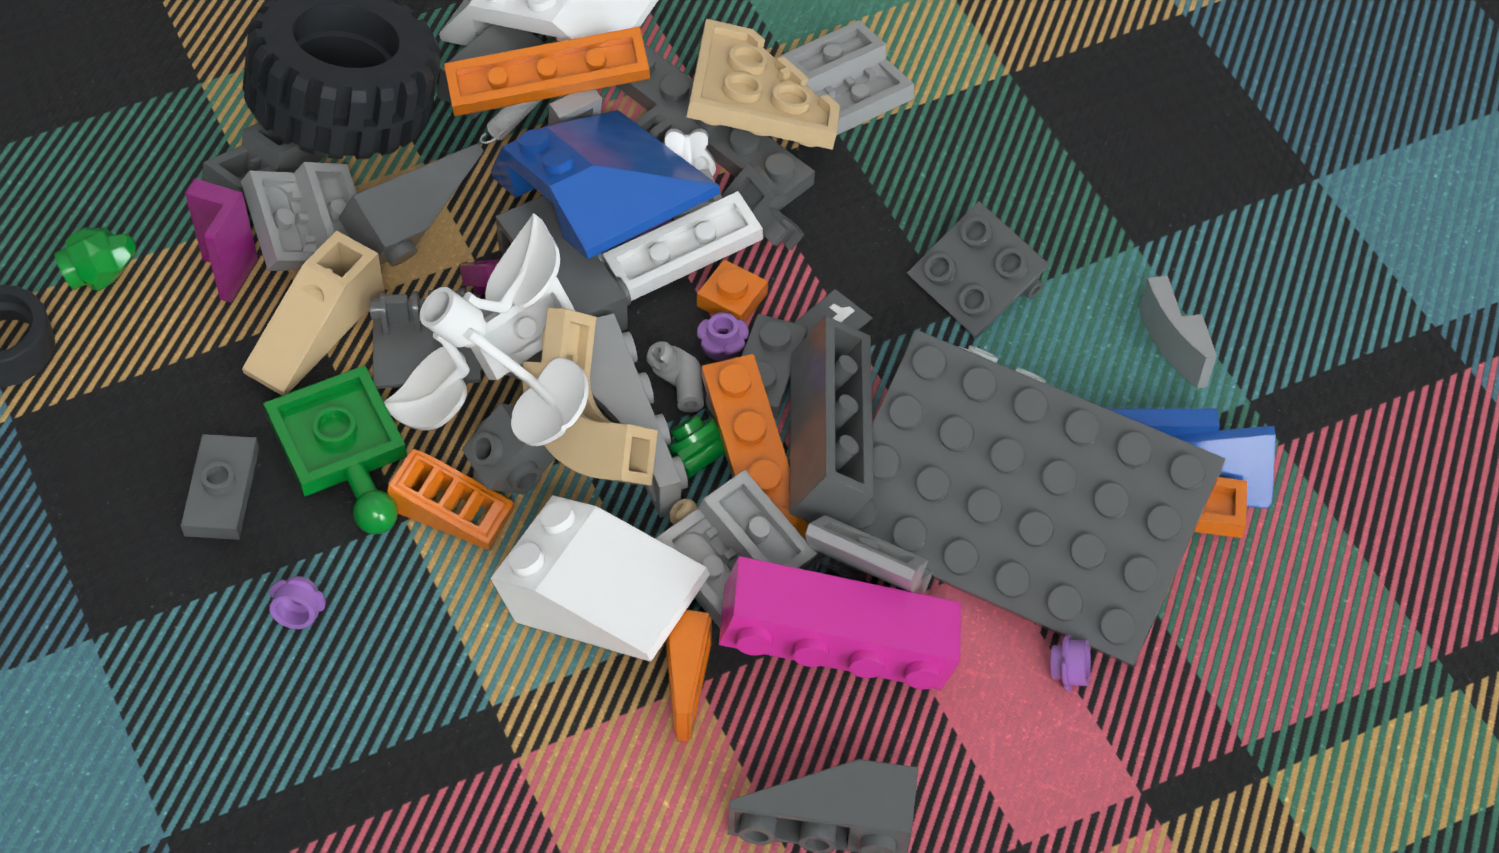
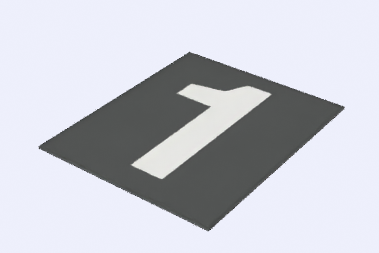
M835 289L794 323L808 326V335L825 315L857 330L861 329L873 318Z

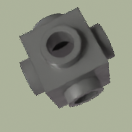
M500 403L494 412L481 422L477 432L463 447L462 451L474 468L473 474L476 480L485 485L487 489L495 492L503 491L525 494L540 481L542 473L553 462L555 457L544 445L530 446L519 440L511 427L514 406Z

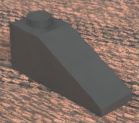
M477 143L352 196L339 219L353 240L378 253L380 265L389 262L391 266L402 264L417 253L418 250L415 246L484 151L480 144Z

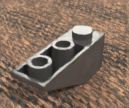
M858 759L732 799L729 804L728 835L739 836L742 840L756 845H767L774 841L799 844L803 849L815 853H828L834 849L858 853H908L912 834L919 767Z

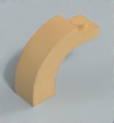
M547 308L546 325L542 332L541 362H523V368L538 379L544 368L556 358L569 359L583 369L588 380L589 391L586 406L577 421L567 428L561 437L544 446L559 462L577 473L593 478L652 486L658 430L630 424L612 423L598 409L592 395L590 371L597 317L566 308ZM523 381L524 393L531 387Z

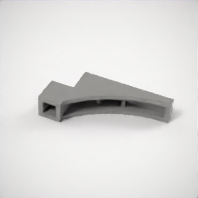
M480 309L484 318L494 313L493 311ZM614 313L596 318L590 371V385L594 401L601 413L612 423L630 424L658 430L652 486H644L659 516H668L673 505L681 500V489L688 488V480L683 462L679 456L671 458L667 447L671 444L668 425L663 414L654 415L650 405L654 403L652 386L647 373L638 374L634 365L638 358L631 333L629 331L621 332ZM543 350L525 362H541ZM511 371L506 374V375H508V376H510V377H513V378H516V379H518V380H521L519 377H517V376H516L515 374H513Z

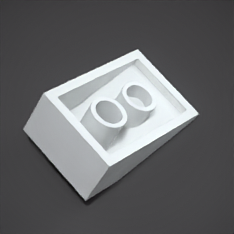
M552 495L490 579L516 623L651 662L710 573L704 565L597 506Z

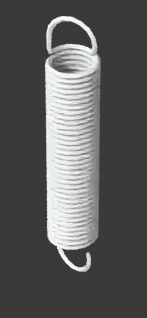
M541 100L506 106L501 109L487 124V129L494 139L487 142L482 141V138L486 135L484 133L480 138V142L488 144L496 139L503 140Z

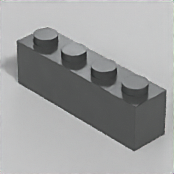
M825 315L791 353L789 514L809 523L826 515L847 524L874 497L871 337Z

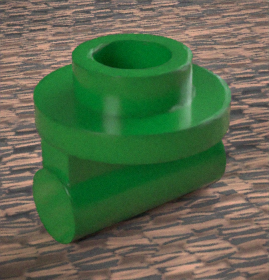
M697 414L681 422L670 431L674 439L667 447L674 457L679 456L681 458L687 479L725 454L717 424L713 418L702 421Z

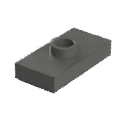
M202 434L181 523L184 536L240 540L259 452L257 437Z

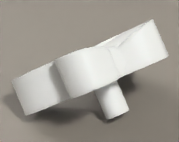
M670 129L666 132L665 145L698 170L709 169L712 176L714 175L716 163L706 148L708 145V134L705 130L695 129L688 135H685L678 129Z

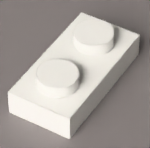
M556 277L546 293L533 305L520 308L513 303L507 313L494 312L484 318L487 323L484 338L520 365L543 350L542 332L546 325L547 308H566L573 311L575 309ZM477 345L471 347L489 380H498L510 372Z

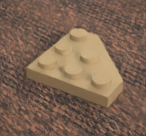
M706 19L686 117L701 120L709 125L728 126L746 130L758 136H773L795 141L807 147L818 146L833 150L838 129L840 105L828 94L819 97L806 86L808 77L787 58L782 56L775 59L763 48L765 39L753 29Z

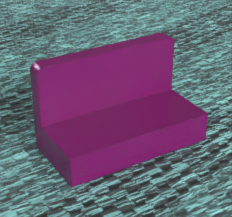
M195 178L185 192L202 260L211 263L220 300L231 303L258 261L243 193Z

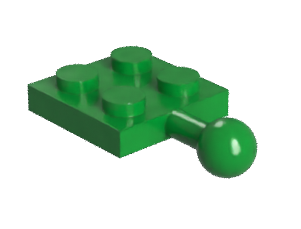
M365 365L263 403L266 416L304 497L348 481L357 499L353 507V518L357 526L369 534H382L393 527L398 516L397 504L388 493L376 489L368 472L406 458V446Z

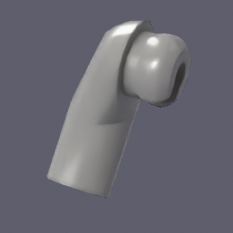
M660 341L653 344L647 352V362L656 375L676 387L678 408L683 412H696L702 409L704 398L701 366L698 360L684 350L670 345L668 342Z

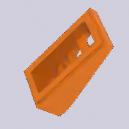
M416 449L410 451L388 486V494L395 500L398 514L487 550H490L515 508L514 502L487 489L485 485ZM439 490L444 491L445 494L439 503L432 501ZM459 500H466L467 502L459 515L455 514L453 510ZM480 507L489 509L479 526L472 523Z
M692 610L684 612L665 640L673 728L676 732L677 741L688 742L689 739H692L712 644V620L709 617V613Z

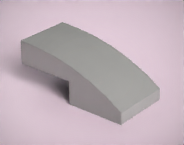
M1168 276L1147 278L1139 311L1151 338L1168 362L1196 388L1207 387L1217 355L1203 315L1181 316Z

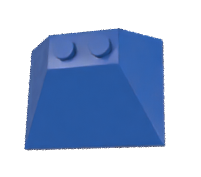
M619 110L553 124L541 129L529 130L520 135L518 140L501 147L491 169L493 179L515 198L536 189L554 204L563 239L587 259L721 194L717 183Z

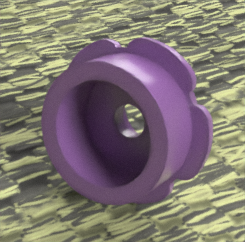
M720 312L713 314L709 320L705 319L699 324L697 337L702 340L701 347L709 358L716 361H724L736 358L741 354L745 347L744 340L749 337V329L743 320H737L730 313Z
M291 577L287 581L278 580L272 585L269 592L270 596L273 597L270 604L272 617L279 624L292 629L309 627L314 622V619L318 617V612L324 610L326 604L323 593L318 591L317 586L311 580L304 577Z
M1067 634L1063 638L1062 645L1052 646V679L1062 680L1065 691H1071L1072 686H1088L1091 672L1089 641L1073 640L1072 635Z

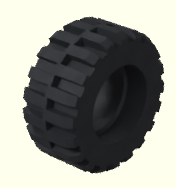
M269 0L257 11V14L251 19L248 28L242 87L245 92L244 99L249 110L266 131L272 129L277 139L287 145L293 142L299 145L301 151L313 155L315 151L327 153L328 158L342 159L344 155L355 156L356 160L370 159L373 153H380L384 156L395 152L399 145L402 147L408 145L428 125L441 62L439 59L440 48L426 22L423 19L418 20L415 11L406 5H397L395 0Z

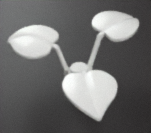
M532 214L496 265L487 283L485 299L477 298L470 292L465 293L461 297L448 287H440L434 290L424 301L420 310V321L425 327L434 332L433 338L442 343L443 347L428 355L411 373L403 386L384 401L390 415L404 425L418 430H433L443 426L455 416L466 399L467 386L463 378L470 371L465 356L457 347L465 346L470 348L475 345L531 387L516 402L511 419L513 433L525 444L541 446L556 440L582 414L588 399V380L583 369L575 362L565 358H556L548 363L539 378L536 379L531 373L484 338L487 323L480 309L507 313L513 303L520 308L529 307L546 293L557 276L560 267L559 249L545 223L536 214Z

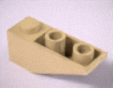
M336 230L300 268L242 368L243 373L282 396L288 394L370 309V299L380 298V293H385L378 253Z

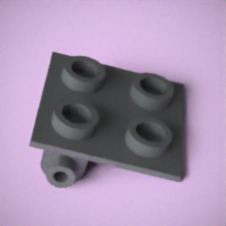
M978 201L907 274L977 339L1018 297L1026 296L1029 299H1033L1041 292L1043 283L1039 280L1040 275L1050 265Z
M460 288V291L454 292L463 297L466 293V288ZM428 290V296H429L434 290ZM412 291V299L407 300V294L386 295V293H380V298L370 299L371 320H373V382L377 389L402 387L411 373L428 355L443 347L442 343L433 338L434 332L425 327L420 321V310L426 299H419L418 291ZM457 347L465 356L466 363L470 368L468 375L463 378L464 382H481L480 363L471 347Z

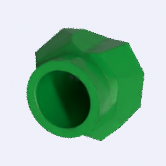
M84 227L69 236L65 241L67 247L55 252V259L63 277L73 290L87 285L90 289L101 291L114 283L124 272L135 255L136 244L128 234L114 235L106 228Z

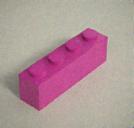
M741 556L738 557L724 585L719 645L736 648L748 655L765 654L795 660L798 664L807 667L825 666L850 671L852 674L862 678L879 677L904 682L916 689L934 688L939 690L943 688L960 662L961 602Z

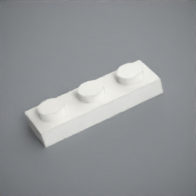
M739 191L611 249L602 255L606 269L613 278L618 276L624 281L632 301L763 240V228Z

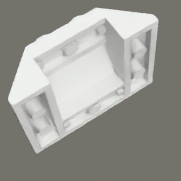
M464 0L440 31L439 35L441 41L467 46L486 28L494 24L553 36L559 42L639 27L658 0Z

